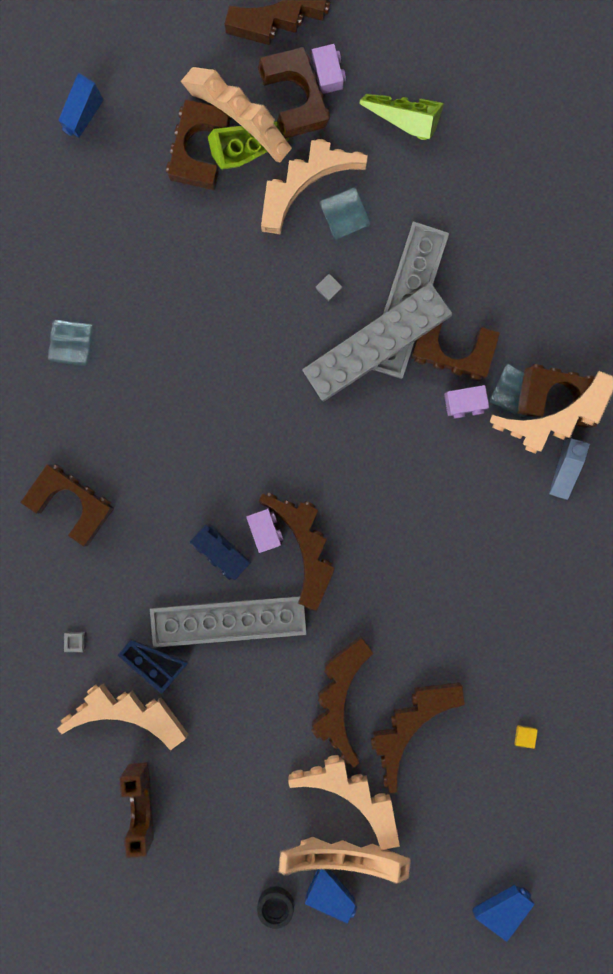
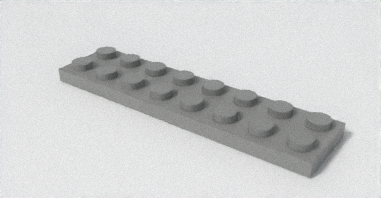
M412 223L383 314L429 283L433 285L449 233L420 223ZM414 342L372 370L402 379Z
M429 283L302 369L320 399L324 402L450 318L452 313L433 285Z
M300 596L151 608L153 647L306 635L304 606L298 604Z

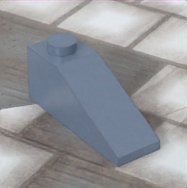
M572 438L564 441L549 495L568 500L584 465L590 444Z

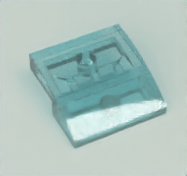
M355 188L320 201V207L327 219L334 239L370 226L369 219Z
M54 320L50 335L52 342L48 355L49 361L87 366L92 338V325Z
M506 365L488 402L523 418L525 415L517 414L524 373Z

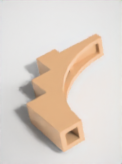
M192 67L181 80L192 96L211 103L244 127L268 151L276 162H281L292 149L273 122L275 120L265 106L251 103L239 87L227 86L216 70Z
M323 139L311 140L308 163L301 159L289 160L286 183L278 179L267 181L261 223L262 232L281 234L283 222L290 206L308 185L325 175L349 169L365 170L368 155H364L362 152L347 153L341 149L332 151L330 150V142Z
M599 371L592 385L577 401L554 415L525 421L510 420L492 415L490 423L493 424L492 428L502 432L504 429L512 431L510 435L519 439L524 436L526 437L523 445H526L525 450L535 454L537 450L542 452L550 431L554 432L553 436L564 440L565 437H570L578 417L582 418V422L593 426V423H599L613 392V376Z
M104 683L99 687L94 685L87 691L88 695L84 698L86 702L76 709L77 713L73 716L68 714L61 720L62 724L57 728L61 734H64L73 727L89 721L102 719L122 720L149 730L161 739L170 750L188 736L187 731L162 698H159L157 701L155 698L145 705V708L133 690L128 694L126 691L123 692L115 700Z
M339 755L328 757L325 760V768L317 766L311 768L310 771L296 770L289 774L288 782L290 788H321L334 792L350 801L370 822L381 850L400 847L390 795L379 793L371 798L367 776L356 774L347 779L345 763Z
M311 837L301 840L300 846L281 852L279 872L289 874L309 869H339L370 874L399 883L408 879L410 858L387 849L381 850L380 846L375 844L358 847L344 840L329 844Z

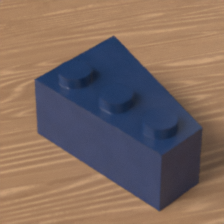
M206 524L190 541L193 547L200 554L203 553L213 566H218L222 569L221 573L229 580L232 578L235 581L251 563L249 559L210 524Z
M130 640L117 655L161 694L188 664L186 661L134 640Z

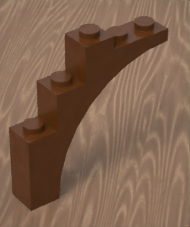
M282 0L276 4L260 8L229 6L224 23L225 31L229 35L270 45L271 38L274 39L276 36L277 28L296 33L298 26H302L304 16L323 21L325 14L329 13L331 2L328 0Z
M262 493L259 503L274 511L284 520L300 546L304 565V580L298 604L316 612L335 570L332 567L333 563L324 559L318 561L327 540L323 537L324 534L313 530V532L309 531L318 509H315L316 505L307 501L305 503L300 502L297 509L294 508L295 504L285 500L283 503L278 501V497L271 493L266 495Z
M361 636L324 663L326 668L324 672L330 680L333 678L335 680L318 692L319 704L323 709H328L312 721L313 728L311 729L317 739L321 738L325 741L330 737L329 741L335 749L339 748L343 753L341 757L347 765L350 763L353 767L357 766L360 761L345 731L344 704L354 675L362 664L373 655V651Z
M459 682L414 688L415 694H411L412 704L413 706L416 705V707L394 709V716H391L392 727H396V729L373 731L374 737L371 738L372 750L376 749L377 755H384L381 756L382 768H386V775H383L384 787H388L389 793L397 792L399 762L413 734L435 715L448 709L465 705L463 687Z

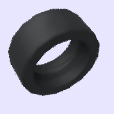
M277 886L264 890L259 897L257 905L258 918L261 923L268 928L279 929L291 921L294 912L291 894L286 889ZM275 897L281 898L287 905L286 913L276 918L270 917L264 910L265 902Z

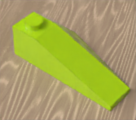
M366 94L360 100L362 106L421 140L430 139L435 133L444 103L426 99H419V103L409 102L408 98L404 97L392 100L390 96Z
M273 122L277 129L280 131L278 123ZM242 126L213 129L208 136L212 157L221 169L240 167L268 152Z

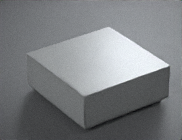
M328 274L316 286V289L329 302L342 289V286Z
M85 632L64 633V652L85 651Z

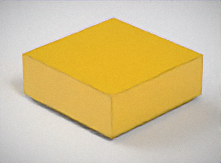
M517 725L514 744L535 749L538 730L532 727Z

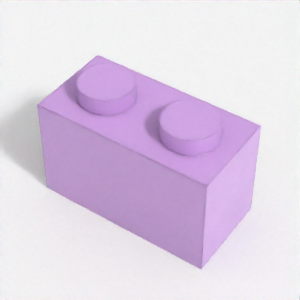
M331 44L312 49V61L319 90L322 91V94L342 90L346 76L344 69H340L341 56L340 52L336 51L335 45Z
M485 385L448 391L444 394L448 416H454V419L465 417V413L470 412L473 415L484 414V410L489 408Z
M269 509L246 516L259 553L281 546L280 541L283 540L280 529L276 530L274 523L277 520L274 511L270 512Z

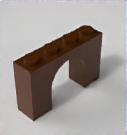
M304 48L260 58L258 70L264 86L281 81H291L298 84L306 94L307 102L303 106L279 113L277 123L283 137L286 139L325 128L330 119V114L324 106L322 91L317 87L316 74L311 70L310 58L305 53Z
M185 99L184 106H181L179 110V118L181 119L179 125L177 124L175 127L176 140L171 145L170 154L172 158L171 162L168 161L166 173H168L171 181L215 191L219 174L217 165L192 159L186 153V145L188 140L198 132H212L213 129L229 127L231 117L215 106Z
M442 323L416 340L411 358L415 359L414 362L423 365L430 363L433 364V368L444 370V368L450 369L453 374L461 376L466 374L470 375V379L481 381V379H485L488 375L500 333L481 327L477 332L472 352L463 359L449 358L441 351L438 338Z
M533 364L532 367L525 368L517 414L542 417L544 415L547 393L556 383L562 384L569 389L574 403L587 391L596 377H580V373L568 372L566 374L562 373V370L558 368H550L548 370L544 369L543 365ZM578 417L575 426L585 428L597 427L596 423H593V426L582 422L581 417Z
M47 464L20 503L35 513H42L56 493L62 490L74 492L81 500L82 514L68 536L83 547L88 546L114 508L110 506L111 502L104 497L99 498L94 495L96 491L88 486L84 488L80 485L79 479L73 475L67 476L64 474V469L57 464Z
M148 762L128 764L120 776L121 798L130 797L131 805L130 827L125 836L126 858L147 856L154 840Z

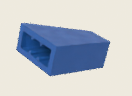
M80 73L76 76L58 120L66 134L70 136L75 135L80 138L104 101L96 84Z
M317 869L306 892L305 904L348 924L350 917L353 918L357 910L355 897L330 869Z
M513 885L475 906L472 911L479 922L507 942L535 904L528 890L524 887L520 889Z

